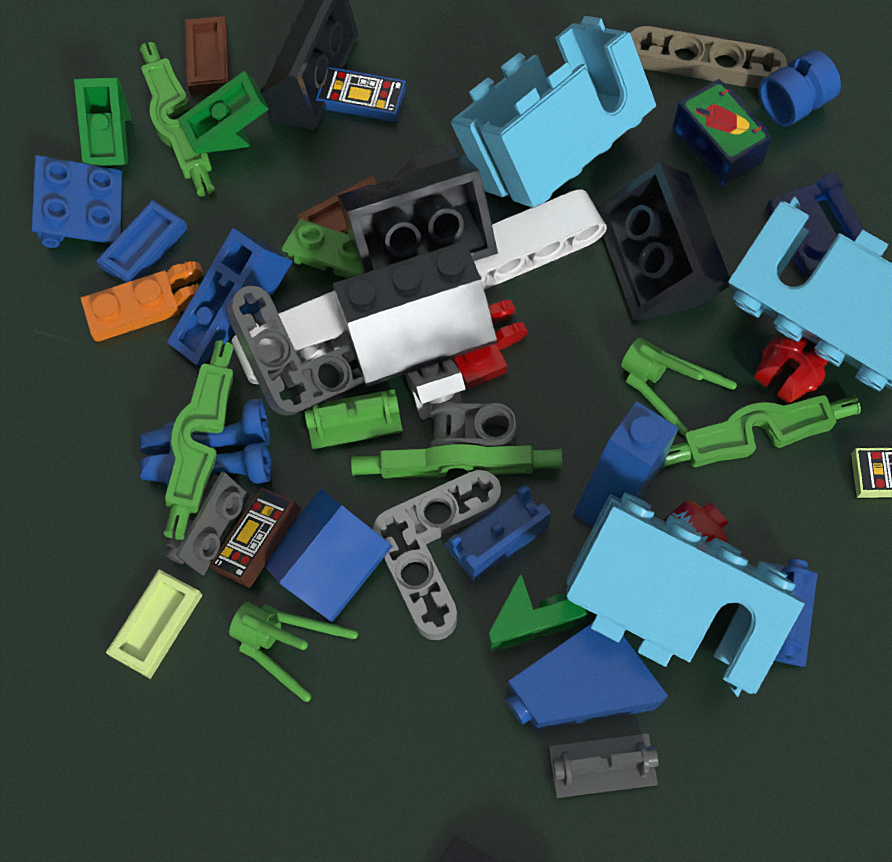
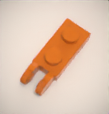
M189 261L183 264L180 263L172 266L167 272L164 270L81 297L88 326L95 342L180 315V312L188 307L200 284L181 288L175 294L172 289L187 285L190 282L193 283L196 280L198 281L203 275L199 262Z

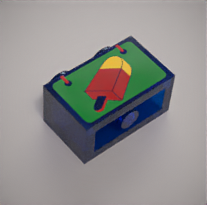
M720 79L678 102L672 127L722 186L763 163L772 140L766 126L749 113L743 106L738 94L730 91Z

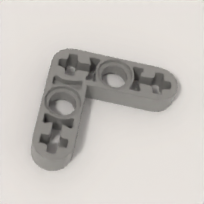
M476 470L462 475L384 511L374 522L373 530L382 538L388 534L387 526L389 524L395 523L398 529L407 528L402 534L408 551L400 555L395 540L392 537H387L385 540L393 547L383 560L416 629L427 639L440 640L452 634L457 624V610L426 544L478 521L499 506L501 486L495 475L488 471ZM479 485L482 490L491 489L488 492L487 502L481 503L478 497L464 502L465 513L459 514L457 500L452 494L458 493L459 500L462 501L472 495V486ZM442 502L451 509V516L444 523L433 524L424 516L427 506L431 503ZM414 546H417V547H418V550H411V549H412ZM399 556L395 561H393L392 558H391V557ZM418 562L425 565L428 569V578L421 585H409L401 578L402 570L409 563ZM435 587L438 588L439 592H432L431 599L438 611L445 609L448 611L443 616L444 625L441 627H436L432 621L423 622L428 617L422 596L428 594ZM421 597L416 603H413L411 598Z

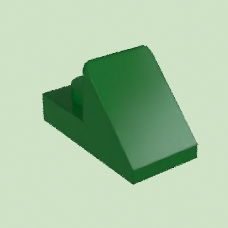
M244 70L179 117L178 120L192 150L197 154L239 149L251 146L243 128L268 111L269 108L253 77Z
M119 78L74 79L82 163L95 166L129 164L125 121L132 119Z
M520 574L489 632L488 646L492 654L583 626L587 616L586 609L567 600L566 594H559L539 602L540 608L533 610L523 577Z

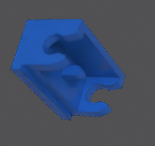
M527 485L522 486L516 491V494L460 534H455L447 540L445 547L473 583L548 530L551 512L544 503L539 506L534 503L530 496L531 490Z

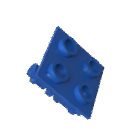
M35 155L31 232H37L38 237L42 240V245L49 248L58 247L60 241L65 237L112 244L121 234L122 170Z

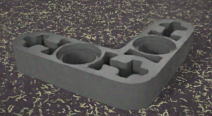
M252 285L243 287L228 301L226 310L228 319L267 403L276 413L286 416L296 414L365 382L360 368L358 367L351 371V367L348 362L356 359L351 343L301 364L271 297L262 288ZM244 298H246L249 304H258L260 310L254 314L255 320L251 314L243 315L241 313L240 307L245 303ZM256 322L259 328L267 322L270 329H265L252 338L249 331L257 327ZM270 339L278 344L281 350V357L277 363H267L259 356L258 345L261 340ZM322 364H331L338 370L340 379L335 388H328L320 382L318 370ZM285 365L288 366L290 371L283 374L282 378L279 375L271 380L269 373H274ZM283 380L288 388L295 386L298 389L299 394L293 398L295 405L290 399L283 401L279 393L285 389Z

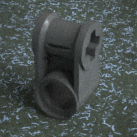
M445 401L433 404L430 407V417L434 419L433 441L429 442L428 448L453 444H469L484 447L516 446L517 426L515 414L504 404ZM494 425L503 426L507 429L505 434L498 437L489 436L485 431ZM449 426H451V434H450V435H448V433H449Z

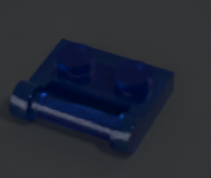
M837 173L828 174L816 183L769 199L765 208L771 217L780 202L785 201L790 204L795 196L800 204V210L809 215L808 220L803 226L809 230V233L793 256L804 278L812 275L837 237L820 208L819 201L827 200L848 238L855 242L861 231L865 230L842 192L844 184Z

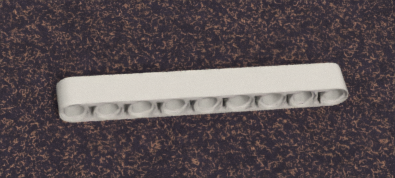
M584 190L571 191L535 208L528 209L492 224L498 254L474 261L484 290L582 249L601 238L607 227L587 192ZM334 291L279 313L301 364L350 344L338 311ZM267 322L260 328L256 323L257 327L249 331L253 338L261 331L270 329ZM235 335L232 339V345L245 375L250 383L259 384ZM270 339L260 341L258 353L262 360L267 363H277L281 357V350L278 344ZM285 365L278 371L269 373V376L273 380L290 370Z

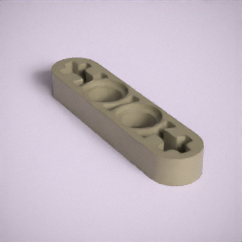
M641 26L635 28L630 33L642 67L647 70L759 89V83L763 78L779 68L787 66L785 55L773 47L651 26ZM641 45H649V51L641 50ZM663 47H668L666 55L662 54ZM681 48L689 49L695 53L696 57L692 60H682L674 52ZM727 55L732 57L737 64L733 67H723L716 62L715 58ZM745 61H749L748 69L743 68ZM763 65L770 66V72L763 71Z

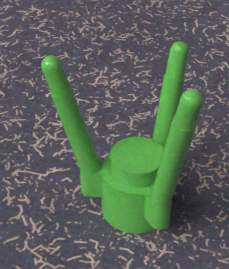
M641 337L636 339L628 349L621 364V368L630 373L626 383L639 390L667 421L679 427L678 432L682 436L689 432L688 428L646 384L648 379L656 383L668 367L696 380L705 379L731 390L737 387L736 382L671 355Z
M249 601L245 602L236 612L229 630L231 637L242 642L239 651L254 658L303 701H310L311 694L261 650V647L269 649L277 639L301 650L307 648V641L282 630L280 622L349 639H356L358 632L341 627L340 625L280 611L268 604L261 608Z

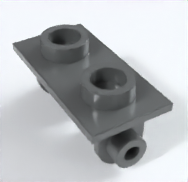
M221 472L220 475L212 474L204 489L199 512L195 513L197 515L194 521L188 519L184 539L177 540L174 534L173 538L168 541L166 546L170 549L166 557L178 564L183 565L185 562L200 575L204 576L236 517L240 514L249 494L225 472Z
M649 733L549 746L556 798L658 785L655 767H658V755L655 745L651 746Z

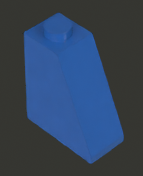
M636 401L609 439L573 516L593 528L610 494L621 499L624 492H627L642 499L662 470L679 427Z
M591 623L509 680L507 691L511 696L506 699V703L522 725L529 721L535 731L653 711L665 701L668 695L624 636H622L618 643L591 629Z

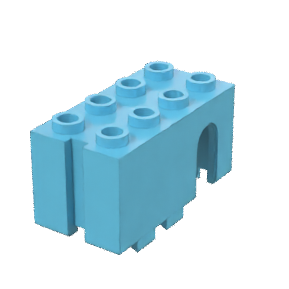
M584 16L580 24H571L555 37L565 64L549 77H546L538 55H532L525 61V56L519 52L501 66L505 76L504 79L494 86V81L487 77L469 92L473 103L454 117L450 123L467 158L480 170L484 191L500 197H512V200L535 208L537 205L546 202L552 193L568 179L577 176L583 167L598 154L607 151L623 133L637 126L642 121V117L657 106L630 32L607 29L603 24L602 18Z
M795 196L790 204L785 201L780 202L728 281L734 294L732 298L736 301L735 305L756 318H759L762 312L774 318L773 323L776 325L774 328L796 342H799L802 336L816 344L815 353L831 364L839 367L842 361H845L859 370L855 377L874 390L880 392L884 386L892 390V263L881 257L889 244L865 230L861 231L855 242L839 233L810 278L804 284L798 287L784 285L779 278L809 233V230L803 227L809 215L800 210V204Z
M624 492L621 499L610 494L567 576V600L597 614L591 629L619 643L625 630L643 638L644 640L639 646L638 653L665 667L673 654L691 662L718 610L727 603H739L738 609L713 653V657L729 665L722 678L729 683L737 697L741 690L750 694H756L805 605L793 591L796 584L786 578V573L766 562L759 561L757 567L748 564L749 560L741 556L742 552L739 549L718 538H714L711 544L700 540L701 536L695 532L696 528L675 516L669 515L666 522L659 519L650 510V504L632 494Z

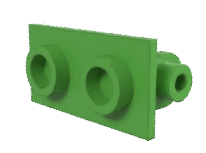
M299 219L282 247V251L287 252L289 257L294 258L296 264L300 265L303 263L324 271L331 267L334 268V274L345 278L363 274L348 234Z
M394 389L318 403L304 411L312 449L403 432Z

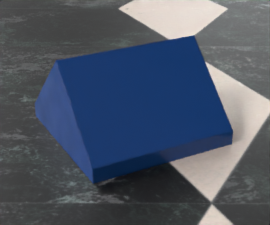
M320 489L292 523L264 567L279 584L333 622L393 546L324 490Z

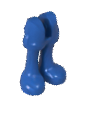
M262 399L247 401L243 407L241 420L225 425L221 433L198 432L191 437L194 441L211 448L246 446L240 452L216 454L215 465L211 474L221 472L243 474L248 476L250 481L257 484L271 480L272 461L267 445H270V432ZM175 422L166 423L161 428L139 435L140 451L144 454L152 455L140 461L141 479L164 482L169 485L175 463L171 445L172 429Z

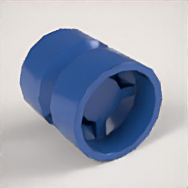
M815 49L809 50L792 60L788 66L779 68L761 80L758 89L760 102L765 112L775 123L783 127L791 126L809 115L812 110L822 107L837 97L841 88L840 75L835 64L826 54Z

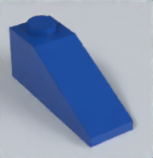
M232 228L167 343L194 364L201 366L212 357L216 341L221 340L224 345L235 334L226 312L227 303L230 298L241 288L251 285L262 288L272 298L293 261L263 240ZM244 298L245 303L240 307L241 313L254 316L260 310L258 304H249L246 298Z

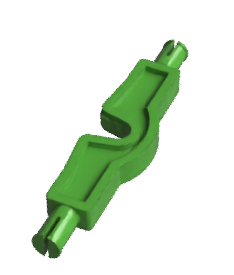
M148 42L152 54L150 55L144 43L140 47V53L146 65H143L141 69L152 96L150 116L155 131L166 145L173 148L184 178H192L198 196H206L201 182L204 183L208 195H210L214 191V186L207 173L212 170L207 153L197 154L192 150L179 120L172 119L189 109L190 104L187 95L177 80L167 58L161 59L156 44Z
M221 340L216 341L214 344L215 347L210 365H201L191 403L180 412L172 429L171 445L175 463L165 496L166 507L171 510L163 534L166 537L173 538L175 531V538L177 540H182L185 537L184 533L189 514L199 512L204 489L216 460V450L214 448L198 443L191 437L198 432L221 433L225 426L227 401L233 381V371L228 369L234 346L226 342L221 357L223 350V341Z
M822 395L785 406L769 402L751 404L736 411L726 422L687 432L683 438V443L671 446L663 468L687 460L690 461L692 467H699L717 461L748 457L756 449L752 431L753 426L762 427L772 441V444L781 448L808 436L830 431L836 424L837 419L860 414V403L855 404L858 399L854 395L830 403L827 397Z
M453 444L427 449L380 451V456H352L351 469L353 476L382 474V477L386 479L445 477L448 470L452 468H462L468 473L484 470L494 475L531 474L533 469H562V448L532 450L530 445L484 447L469 444Z

